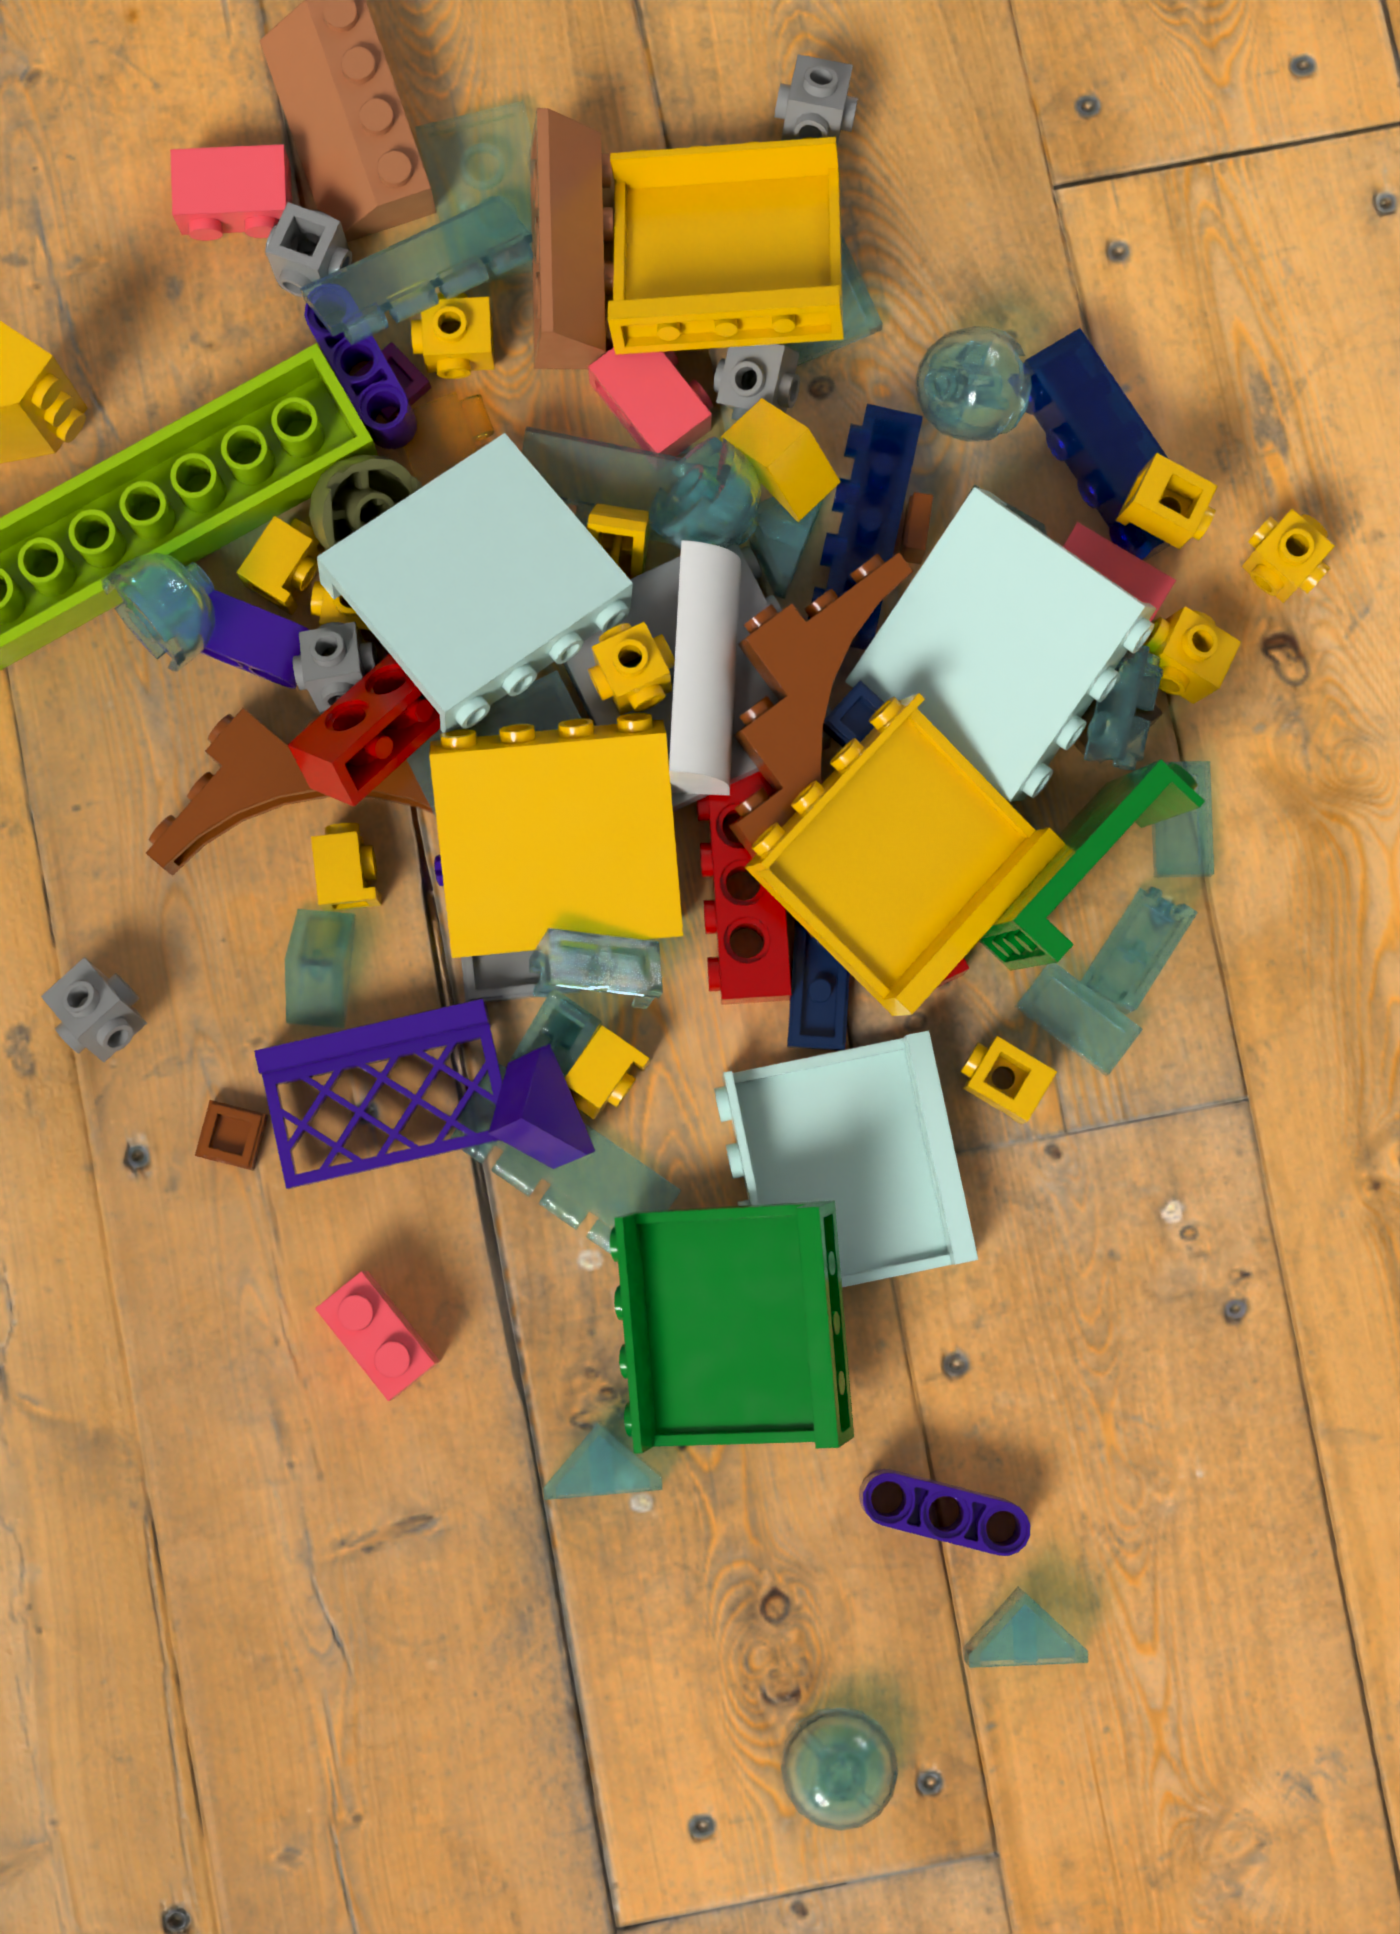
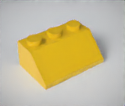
M0 321V464L55 454L63 442L70 443L80 433L86 420L84 413L88 407L53 355Z

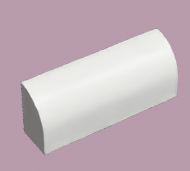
M681 540L669 758L672 793L730 796L741 559L736 553L726 548Z

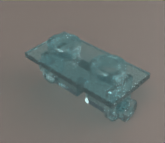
M1142 646L1134 654L1128 650L1115 668L1120 673V677L1103 701H1097L1094 716L1088 726V742L1083 760H1113L1112 765L1114 767L1124 770H1135L1137 761L1143 760L1151 722L1134 714L1136 707L1145 711L1154 710L1160 680L1164 672L1159 667L1161 658L1149 654L1150 647Z

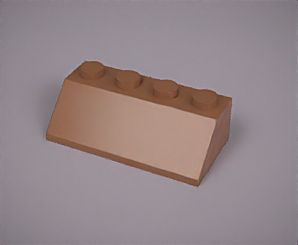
M304 0L259 41L318 211L326 213L341 222L347 242L435 214L436 208L432 189L366 0Z
M537 108L530 147L534 369L588 370L590 364L614 347L608 324V316H605V296H613L614 263L604 262V242H612L613 210L612 207H603L602 188L611 187L612 166L610 153H601V132L549 108Z

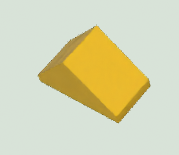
M763 398L720 437V440L798 523L841 482L810 429Z
M597 503L589 514L587 530L629 579L644 573L653 512Z

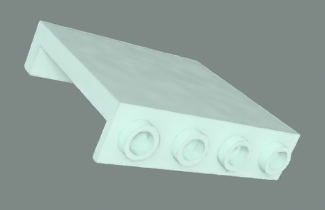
M505 433L317 556L321 585L333 599L340 595L344 597L440 714V730L443 733L456 730L460 726L463 729L474 726L487 715L490 705L506 694L516 696L525 691L535 681L538 672L554 661L556 664H562L570 660L580 651L584 641L599 630L606 632L612 627L620 625L628 616L631 608L632 581Z
M974 487L845 682L854 688L861 680L884 702L893 696L899 701L920 693L925 700L917 709L1005 799L1010 802L1022 801L1027 795L1035 798L1048 783L1053 774V769L1048 766L1060 747L1068 750L1080 737L1087 724L1081 717L1094 699L1098 702L1103 701L1114 688L1120 677V673L1115 668L1128 650L1134 654L1146 642L1154 628V624L1149 619L1157 608L1149 603L1141 602L1006 507L1007 503L991 492Z
M929 1030L909 1034L904 1038L735 1073H732V1071L723 1073L724 1086L714 1088L720 1121L732 1120L736 1143L726 1145L732 1178H744L748 1200L739 1201L738 1206L835 1201L842 1287L978 1260Z

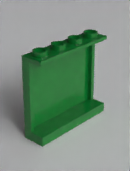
M1160 759L1107 782L1058 835L1065 843L1064 847L1001 915L979 942L1010 971L1058 963L1074 944L1047 917L1134 822L1143 828L1200 808L1205 800L1194 791L1198 787L1195 779L1180 765L1174 762H1170L1167 765Z
M835 1201L635 1211L614 1218L615 1227L611 1230L609 1243L611 1256L615 1262H618L620 1285L617 1286L615 1291L614 1306L618 1319L623 1320L625 1342L620 1349L619 1366L623 1378L628 1379L629 1402L626 1404L624 1411V1426L627 1435L633 1439L634 1454L644 1453L653 1447L815 1442L816 1449L839 1448L854 1438Z

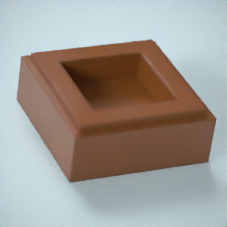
M914 492L909 497L900 547V554L906 562L921 564L926 551L933 495Z
M210 1100L195 1156L254 1171L268 1115Z

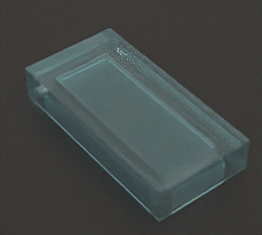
M1210 761L1174 762L1184 768L1195 779L1198 787L1194 791L1205 802L1198 809L1152 824L1154 878L1211 877L1214 875Z
M1056 963L1047 964L1014 1006L1105 1076L1111 1073L1143 1030Z

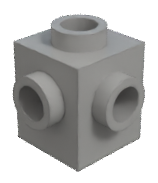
M798 54L791 85L780 83L774 117L785 119L781 141L807 137H836L838 146L841 130L852 132L858 101L857 97L848 96L852 64Z
M288 202L278 224L272 228L266 243L265 253L276 281L284 290L299 297L306 298L309 294L313 295L318 290L334 288L336 282L341 284L346 279L350 270L352 252L349 250L341 222L320 211L309 210Z
M779 344L728 347L726 359L722 358L719 361L714 375V391L718 392L716 403L733 409L731 419L736 421L761 398L786 413L787 408L794 406L799 392L800 377L798 374H795L799 353Z
M330 622L321 625L317 629L299 632L301 655L293 656V670L297 686L300 690H308L320 714L324 713L379 664L374 642L365 643L356 622L345 624Z
M85 957L41 996L61 1020V1023L55 1028L59 1036L76 1053L79 1054L87 1048L103 1062L108 1060L116 1051L123 1049L131 1041L132 1037L147 1024L132 1006L140 999L133 989L116 973L109 979Z

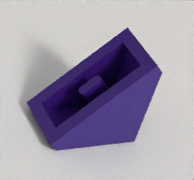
M547 1044L508 1062L488 1134L546 1166L555 1169L595 1152V1149L551 1045Z

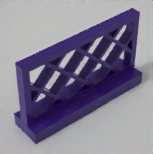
M483 999L254 1051L258 1071L263 1078L286 1189H293L501 1141L488 1134L489 1130L475 1133L457 1121L475 1092L496 1106L503 1083L488 1009ZM481 1039L485 1063L473 1082L445 1065L457 1044ZM446 1047L438 1060L426 1053V1051ZM413 1054L418 1055L434 1066L416 1095L388 1078L401 1057ZM389 1060L381 1073L369 1066V1064ZM360 1067L377 1078L359 1108L331 1091L344 1070ZM440 1071L445 1072L469 1087L451 1116L423 1100ZM332 1073L324 1086L312 1079V1077ZM487 1073L489 1074L493 1095L479 1086ZM303 1080L321 1092L301 1121L283 1109L278 1085ZM384 1083L412 1100L394 1129L366 1113ZM328 1096L355 1113L337 1142L309 1126ZM418 1105L446 1121L445 1126L434 1143L418 1146L401 1135L402 1130ZM285 1118L298 1126L290 1139ZM362 1118L390 1135L377 1156L361 1159L344 1148ZM453 1127L466 1134V1136L445 1140ZM305 1131L333 1148L320 1169L297 1174L292 1151ZM396 1140L410 1147L409 1149L388 1153ZM339 1153L352 1160V1162L332 1166Z

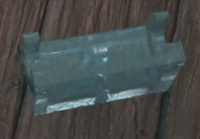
M1149 887L1146 891L1141 888L1138 889L1079 982L1080 986L1126 1015L1137 1010L1198 913L1186 904H1178L1176 906L1161 897L1163 892L1155 887Z
M548 928L529 958V972L540 974L539 982L533 989V996L547 998L554 987L634 996L632 1007L647 1009L654 998H659L663 993L658 941Z

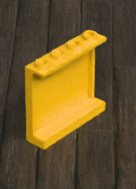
M807 137L797 140L751 141L743 144L697 145L688 148L610 153V162L615 181L613 301H608V324L615 355L844 340L840 173L836 137Z
M920 693L899 701L895 696L887 700L869 719V722L874 726L872 731L861 742L856 738L849 741L832 758L830 764L835 768L833 773L822 784L817 780L810 783L793 800L791 806L796 810L793 816L782 827L778 823H774L758 837L751 847L757 854L744 867L892 1016L912 1015L1065 845L1050 827L1035 830L917 709L925 700Z
M632 713L619 716L617 724L594 726L593 720L579 718L558 723V729L535 731L534 725L514 724L500 728V735L476 737V731L459 729L442 733L440 735L441 740L430 741L429 758L452 958L683 936L667 737L663 719L652 720L651 714Z

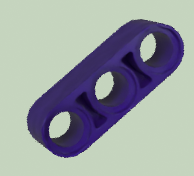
M338 288L318 290L306 303L304 316L319 348L374 443L384 449H397L405 446L413 439L416 433L417 420L398 379L351 297ZM337 315L347 317L344 324L339 328L333 330L323 328L326 321L331 317ZM373 361L371 370L365 375L359 377L349 375L352 367L357 363ZM390 406L400 409L397 418L392 422L386 424L375 422L377 415L383 408Z
M165 573L143 624V627L164 639L291 689H295L297 686L293 670V656L301 655L299 632L310 630L296 622L171 573Z
M879 1469L871 1472L864 1478L859 1488V1501L862 1509L874 1522L885 1527L999 1556H1010L1018 1553L1026 1546L1030 1537L1031 1525L1027 1515L1019 1506L1004 1498L891 1469ZM886 1481L895 1482L902 1490V1501L899 1507L889 1513L876 1511L871 1503V1495L874 1488ZM950 1496L957 1501L959 1506V1515L956 1521L944 1528L932 1525L929 1519V1508L932 1502L939 1497ZM1008 1511L1015 1519L1013 1535L1008 1540L1002 1542L990 1540L986 1533L988 1519L996 1512Z

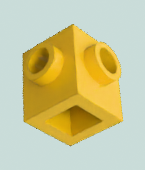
M446 291L436 294L434 299L421 300V319L411 320L413 354H423L428 373L437 372L439 377L445 379H461L470 376L471 371L495 370L493 315L489 297L468 298L467 294L462 292Z
M1291 509L1279 523L1270 516L1248 540V543L1255 550L1241 567L1250 574L1253 582L1261 590L1269 595L1276 596L1282 603H1285L1298 587L1308 594L1331 569L1322 560L1335 545L1327 539L1328 533L1321 523L1307 514L1300 516Z
M1186 606L1166 619L1162 617L1157 618L1153 622L1154 628L1150 636L1142 645L1147 650L1139 664L1138 670L1151 677L1154 684L1162 691L1172 695H1179L1192 704L1220 689L1241 641L1217 627L1215 621L1207 614L1191 610Z
M645 622L633 627L629 623L612 627L599 637L600 643L591 647L595 666L587 669L601 700L604 701L611 697L620 716L632 710L640 712L660 703L666 697L665 694L673 691L669 669L675 666L674 656L664 636L660 634L653 638ZM642 657L641 662L633 668L623 666L636 658Z

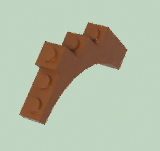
M900 552L886 562L877 553L850 574L856 582L853 587L839 597L831 588L805 607L804 610L810 617L807 621L803 619L791 603L779 613L770 604L744 624L750 635L737 645L779 700L773 704L768 696L762 698L739 716L745 726L733 734L774 790V792L768 795L762 787L735 807L740 817L729 825L752 858L757 853L751 847L758 837L774 823H778L782 827L796 812L791 803L798 794L815 780L822 784V732L833 681L853 638L879 602L913 572Z
M244 708L235 717L228 714L222 718L208 736L211 744L205 752L221 768L215 775L211 772L205 773L190 789L187 798L191 802L177 818L173 815L166 817L155 828L149 838L153 845L146 854L172 876L206 844L243 821L284 805L329 798V796L309 787L288 745ZM318 715V716H316L314 719H312V720L307 724V726H306L304 729H306V728H307L313 721H315L320 715ZM439 729L365 798H375L417 807L436 816L429 751L430 741L441 740L440 735L443 732Z

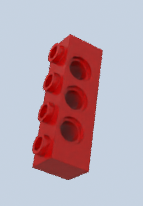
M389 654L288 744V747L311 789L355 807L440 729V714Z
M760 771L730 784V796L708 795L697 801L698 821L709 820L711 840L710 843H700L702 878L713 877L714 899L703 900L705 934H717L718 956L707 957L709 992L720 991L721 1005L790 1001L792 995L786 909L759 882L758 893L749 900L733 898L726 888V883L732 875L740 872L750 874L744 867L753 858L742 843L730 841L724 835L722 827L728 819L740 816L735 807L762 787L768 795L774 792ZM741 929L754 930L762 938L763 948L754 957H740L731 949L730 939L732 935Z

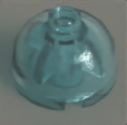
M973 326L945 333L927 349L918 365L915 380L916 396L924 417L941 434L967 442L989 441L999 434L1010 432L1017 426L1027 410L1032 388L1031 374H1024L1023 363L1019 357L1025 356L1021 345L1006 331L988 326Z
M716 437L708 438L695 446L677 463L671 472L679 478L678 481L674 484L669 494L661 487L659 488L649 511V526L679 549H681V540L703 542L726 549L733 544L741 545L751 537L758 525L756 515L761 504V481L754 465L726 439L723 438V442H721Z
M151 553L128 560L101 579L106 595L116 588L123 602L114 609L142 645L157 660L165 653L172 657L167 667L171 671H179L208 645L215 630V608L208 594L215 588L207 574L195 562H191L185 567L170 555Z
M845 1708L819 1709L799 1721L785 1740L780 1765L784 1791L796 1811L817 1826L838 1831L862 1827L878 1817L894 1795L899 1773L895 1747L881 1724L863 1711L851 1708L850 1710Z

